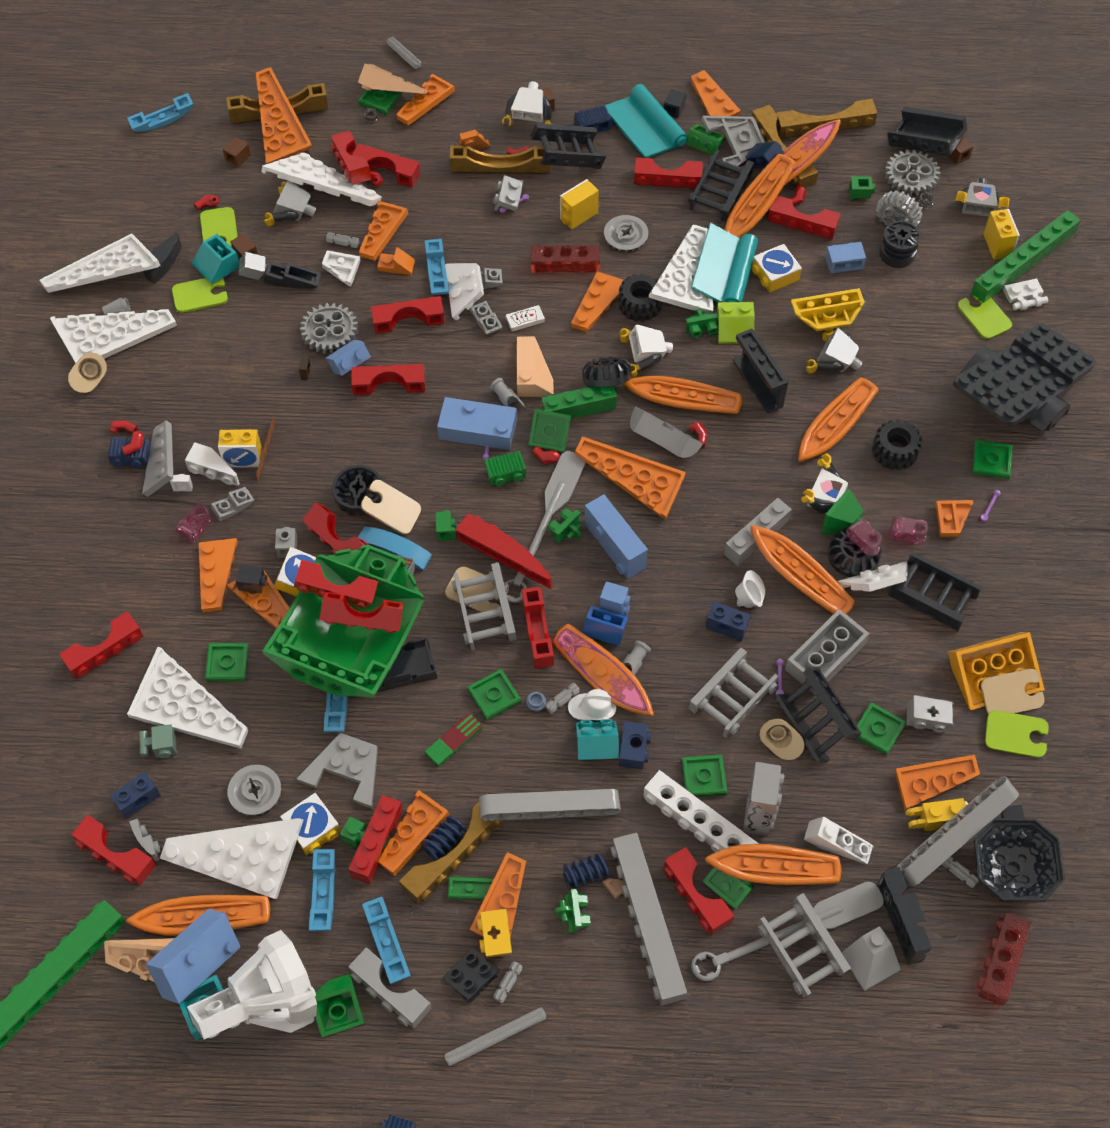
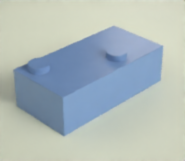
M445 397L437 426L438 439L485 447L489 445L492 448L510 450L517 423V408Z
M602 495L586 504L585 526L616 564L618 572L621 575L623 574L628 580L646 569L648 549L607 497Z
M208 909L148 961L146 966L162 998L179 1004L241 946L226 914Z

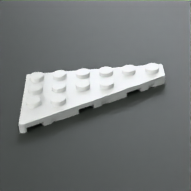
M300 153L263 165L261 170L264 174L272 172L277 174V178L303 185V183L314 185V189L340 197V194L349 196L352 201L368 206L376 205L382 198L374 190L363 187L361 183L352 185L350 179H346L345 175L336 172L334 168L327 167L323 162L311 158L307 153Z
M693 224L650 292L649 298L694 311L700 309L702 313H708V315L713 312V299L691 288L707 228Z
M130 234L39 281L49 293L157 268L160 264L151 252L133 234Z
M168 309L158 311L147 310V313L131 311L107 313V315L103 316L84 314L79 316L68 315V318H55V316L50 318L75 364L86 353H97L105 359L177 326L175 319Z
M157 647L127 713L128 717L157 726L172 724L175 731L241 749L248 733L247 727L239 722L232 713L227 711L214 696L209 694L202 685L198 684L162 648Z
M296 818L167 838L160 859L277 899L304 819Z

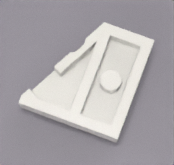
M327 250L322 267L346 285L352 286L361 260L360 256Z

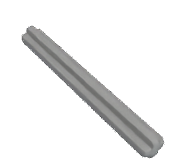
M540 1007L444 1055L445 1060L449 1066L458 1063L545 1020L546 1013Z

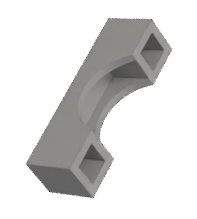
M777 498L726 542L724 555L735 565L739 566L751 555L757 545L750 526L755 525L777 532L789 522L792 509Z
M367 947L348 966L351 979L357 984H364L367 987L365 989L366 992L374 999L376 997L380 998L383 1001L381 1003L382 1006L390 1013L392 1011L399 1015L397 1017L398 1020L406 1027L410 1025L415 1028L432 1009L430 1002L415 989L405 993H395L388 990L381 982L384 968L383 962Z

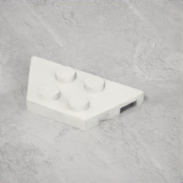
M477 263L445 264L451 313L455 321L460 318L458 315L465 308L469 310L474 302L484 295L480 266Z
M905 561L892 566H879L878 570H866L860 572V575L840 580L838 583L843 588L851 586V590L874 591L906 581L908 564Z

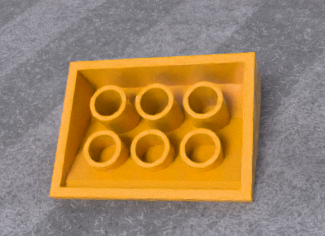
M1019 632L948 651L952 671L969 710L985 707L981 682L988 677L1025 669H1035L1039 674L1040 682L1027 683L1025 685V692L1029 695L1045 690L1030 632Z

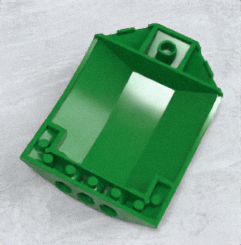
M364 545L361 546V549L350 551V549L336 551L334 555L330 556L317 555L314 563L321 565L324 577L332 584L348 585L359 576L378 581L370 609H359L354 604L348 603L353 609L360 612H370L377 609L384 600L404 603L400 632L388 633L384 629L377 628L375 630H368L363 626L347 627L342 623L327 624L320 620L323 598L318 597L312 592L303 593L299 591L289 611L266 644L262 653L289 673L294 679L336 696L374 697L406 641L422 606L424 596L419 592L413 575L406 568L404 558L373 546Z

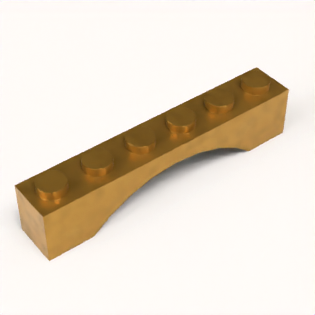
M324 83L308 85L295 95L287 97L295 114L329 109ZM243 95L226 98L231 124L261 119L259 100Z
M872 99L856 101L849 108L831 115L815 116L802 114L794 110L776 113L778 115L776 129L781 139L804 135L822 124L838 119L841 121L838 130L875 125L878 113Z
M767 105L753 110L752 117H754L764 141H777L782 146V150H786L787 147L782 143L777 133L776 123L778 115L773 108ZM811 164L792 179L791 183L796 187L803 186L804 188L815 185L818 171Z
M450 145L451 172L551 173V165H541L540 163L545 153L543 146H534L526 151L511 155H492L477 151L469 146Z
M478 802L473 807L469 829L457 847L437 861L414 866L399 881L401 889L417 904L427 901L433 894V890L437 886L443 885L448 878L447 876L452 871L459 869L462 865V860L466 856L470 857L476 851V846L481 841L485 842L490 837L491 831L495 827H500L505 820H482Z

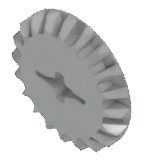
M621 215L614 217L606 224L604 236L608 245H612L613 249L618 248L619 251L625 250L626 252L628 250L634 251L635 248L640 249L641 245H644L645 241H647L648 228L641 219L635 216Z
M250 765L234 774L229 782L227 794L231 805L239 813L241 812L246 816H256L257 814H264L277 804L279 797H281L282 788L279 777L272 769L263 765ZM251 782H253L256 789H260L257 794L258 799L253 793H250L252 791Z

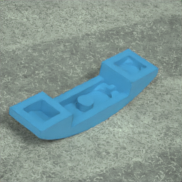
M186 93L174 98L175 104L144 116L143 112L128 117L127 119L132 130H154L180 119L194 107L189 94Z
M442 239L425 240L431 295L449 294Z
M364 527L358 538L363 539L370 546L393 555L414 558L415 567L424 571L432 557L430 552L414 542L382 529Z
M327 692L324 732L345 731L348 696H336Z
M335 849L313 850V888L309 932L331 931L334 909Z
M383 897L363 903L362 906L390 985L411 977Z

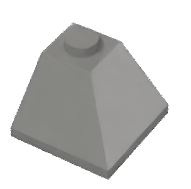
M880 926L863 935L841 952L863 991L868 990L901 970L893 946Z

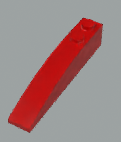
M468 513L455 529L459 541L550 590L553 588L552 578L540 562L516 540L499 530L496 525L488 524L479 516H473Z

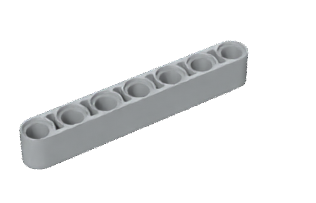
M1006 776L996 779L898 864L897 867L905 871L903 877L909 887H914L923 881L1017 799L1019 793Z
M616 789L486 794L479 797L480 815L484 821L607 816L621 812L619 793Z

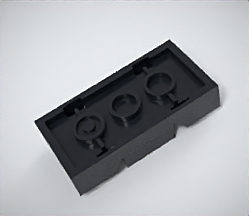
M428 637L409 641L401 648L382 683L383 686L381 685L377 692L437 678Z
M897 867L883 871L877 887L883 896L884 906L907 964L910 965L924 961L927 956L926 953L930 952L932 946L924 927L916 924L926 921L915 892L902 895L907 888L903 877L905 871Z

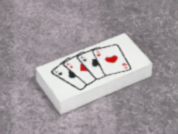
M539 305L506 314V320L511 332L545 322Z

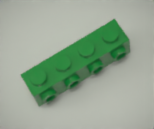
M613 386L583 387L574 391H565L564 393L542 397V410L571 415V419L616 409L617 395Z

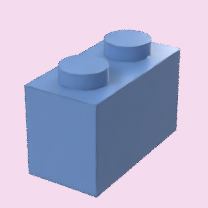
M856 242L827 246L825 259L831 274L864 269L866 255L862 243Z
M354 339L326 357V360L333 373L344 375L352 370V367L358 366L371 356L363 341Z
M606 581L600 596V608L628 616L631 596H628L629 588Z

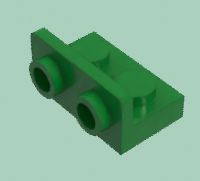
M696 124L689 129L686 145L713 156L718 146L725 142L726 136L716 131L707 133L704 126Z
M715 867L703 881L735 909L755 889L751 886L752 882L727 875Z

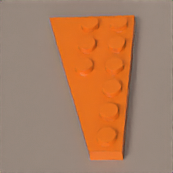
M269 67L256 72L266 164L312 149V144L272 68Z
M583 436L575 450L576 456L664 520L667 519L684 481L686 472Z

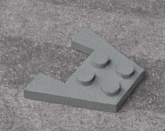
M702 116L701 118L707 133L723 129L734 155L723 158L721 161L740 167L748 161L745 155H747L749 150L756 143L765 142L754 117ZM724 169L727 176L732 173V171Z
M340 733L297 778V782L316 788L324 771L359 783V787L353 797V802L372 809L378 746Z

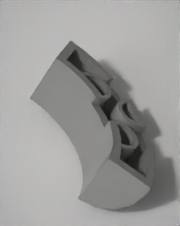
M635 406L630 420L631 429L634 432L682 458L691 457L701 448L702 443Z

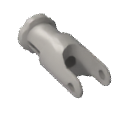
M502 378L492 382L490 390L499 396V400L504 406L509 407L512 402H519L525 409L523 402L512 389L507 388Z
M636 641L632 652L627 654L622 663L628 669H632L634 676L640 669L645 655L650 653L651 648L641 641Z

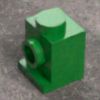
M851 176L849 184L850 201H853L854 198H871V195L875 193V183H872L871 176Z
M443 510L436 512L437 541L456 540L455 518L451 519V511Z
M349 817L340 833L342 843L357 850L366 831L365 823Z

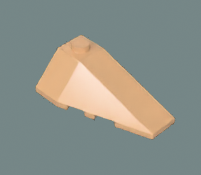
M364 64L358 83L362 84V88L369 91L377 89L427 94V90L413 83L405 82L403 78L392 75V73L372 64Z
M535 336L517 337L518 397H546L554 395L553 378Z
M175 938L105 941V963L125 972H133L145 981L149 979L154 982L146 963Z

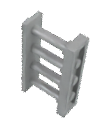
M499 562L491 564L493 571L483 576L460 581L458 573H453L455 580L451 582L454 592L458 591L467 631L463 635L465 643L470 644L471 650H475V640L499 634L508 635L509 641L517 640ZM487 582H496L497 588L493 589L492 592L463 598L462 588ZM492 599L500 600L501 606H497V609L467 615V605ZM500 616V618L504 617L505 623L502 626L471 633L469 623Z
M740 648L690 700L689 710L694 714L699 709H704L725 726L724 738H727L730 734L734 735L740 728L739 724L768 693L772 694L778 686L776 684L778 675L774 674L768 680L746 663L747 652L743 648ZM737 669H742L763 686L757 694L734 677V672ZM725 682L730 683L751 699L745 707L721 690V686ZM712 696H717L738 714L730 721L711 706L708 700Z
M802 893L792 901L794 903L792 909L770 922H767L765 917H762L757 922L759 925L757 929L763 938H767L794 982L793 987L797 994L805 998L811 994L809 986L832 972L838 973L841 976L849 971L851 967L808 899ZM797 915L802 916L806 922L805 927L779 941L773 930ZM809 934L814 935L818 941L817 945L791 961L785 948ZM820 953L826 954L830 960L829 964L803 980L796 968Z

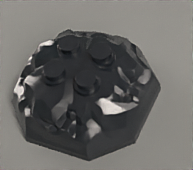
M994 818L973 840L978 881L989 890V894L992 897L997 898L1001 902L1024 904L1046 902L1065 881L1060 839L1037 819Z

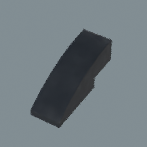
M177 233L151 251V254L159 261L160 266L144 270L143 272L145 278L153 284H156L169 271L180 252L182 245Z
M269 261L263 282L287 288H317L321 272L289 262L284 266Z

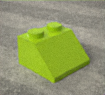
M718 302V344H739L736 340L737 334L749 329L754 330L753 302Z

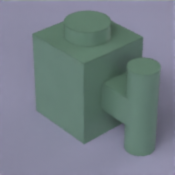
M172 724L151 727L152 737L149 738L147 731L139 732L140 756H148V748H152L155 756L160 758L177 755L176 732Z

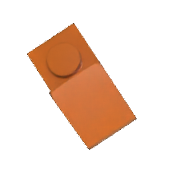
M396 247L395 255L381 253L377 268L381 272L412 275L415 259Z

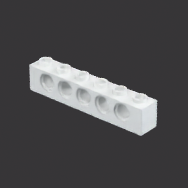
M660 770L644 788L643 796H645V800L648 803L657 805L661 808L664 815L673 817L677 820L679 826L685 830L689 829L699 841H705L709 844L714 852L729 847V843H735L736 845L759 844ZM669 794L671 798L664 799L661 795ZM685 806L688 810L680 811L678 807ZM701 818L704 820V823L698 824L694 820ZM719 831L721 835L714 836L711 832Z

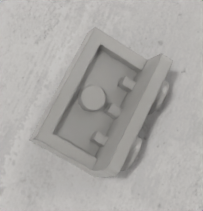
M504 175L502 180L498 181L495 190L498 193L495 194L493 199L495 204L494 210L497 211L499 206L516 211L523 182Z

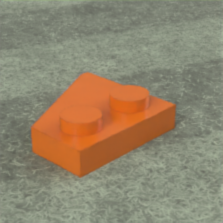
M477 130L459 134L458 145L469 146L475 150L490 147L488 139L485 140L484 136L479 134Z
M973 500L936 501L935 506L940 537H959L972 507Z

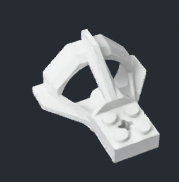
M281 930L265 937L258 944V951L228 978L229 988L187 1006L191 1020L203 1039L215 1037L219 1032L228 1028H234L243 1021L245 1024L252 1023L291 1033L314 1022L317 1012L315 990L310 984L307 972L293 943Z

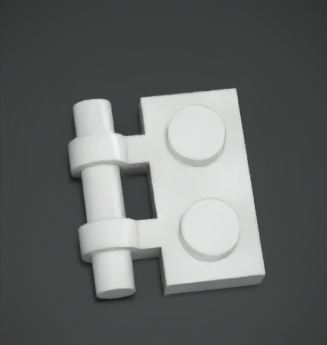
M1037 279L1005 285L1003 288L1008 302L1013 303V310L1020 309L1022 311L1028 307H1040L1042 304L1048 303L1047 296L1041 297L1043 290Z

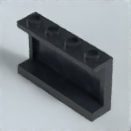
M904 107L901 111V122L895 131L889 130L887 135L889 145L951 155L967 130L966 116Z
M753 329L737 334L736 340L743 349V353L733 359L734 364L767 413L783 408L788 386L787 379Z

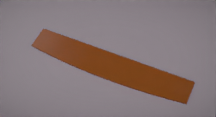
M274 416L256 474L257 480H259L276 420Z

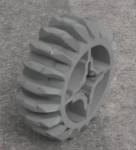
M896 190L894 192L889 191V193H885L880 198L876 211L878 212L877 216L880 217L879 221L884 222L885 226L896 221H906L917 227L923 214L921 212L922 208L919 206V202L914 201L915 198L909 197V194L905 195L903 191L899 193Z

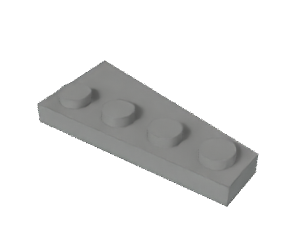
M166 420L153 429L142 494L147 497L173 479L172 425Z

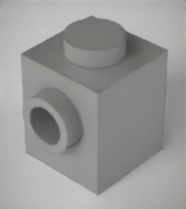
M245 252L239 260L240 276L259 280L266 273L267 264H265L264 256Z
M284 527L276 529L275 550L278 558H285L290 547L297 549L298 537L295 528Z

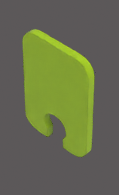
M230 207L203 211L200 214L203 242L218 234L221 238L226 239V243L232 248L230 241L238 237L234 210Z
M206 278L174 285L172 292L176 310L180 313L225 304L228 301L226 291L216 295L211 293V290L215 287H225L224 279L221 278L213 284Z
M967 298L959 301L958 309L982 338L989 340L1011 329L1012 322L992 298L985 303L979 301L981 303L980 307H972Z
M994 710L987 717L985 744L992 750L1040 758L1045 755L1047 744H1035L1030 740L1029 735L1033 731L1048 735V723L1042 718Z

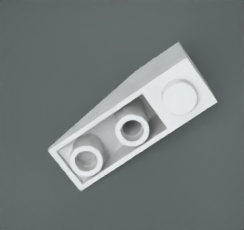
M198 443L193 444L185 459L190 472L205 475L213 480H221L228 485L239 486L237 474L212 448Z
M825 817L809 821L804 840L822 850L863 864H868L873 847L872 844Z

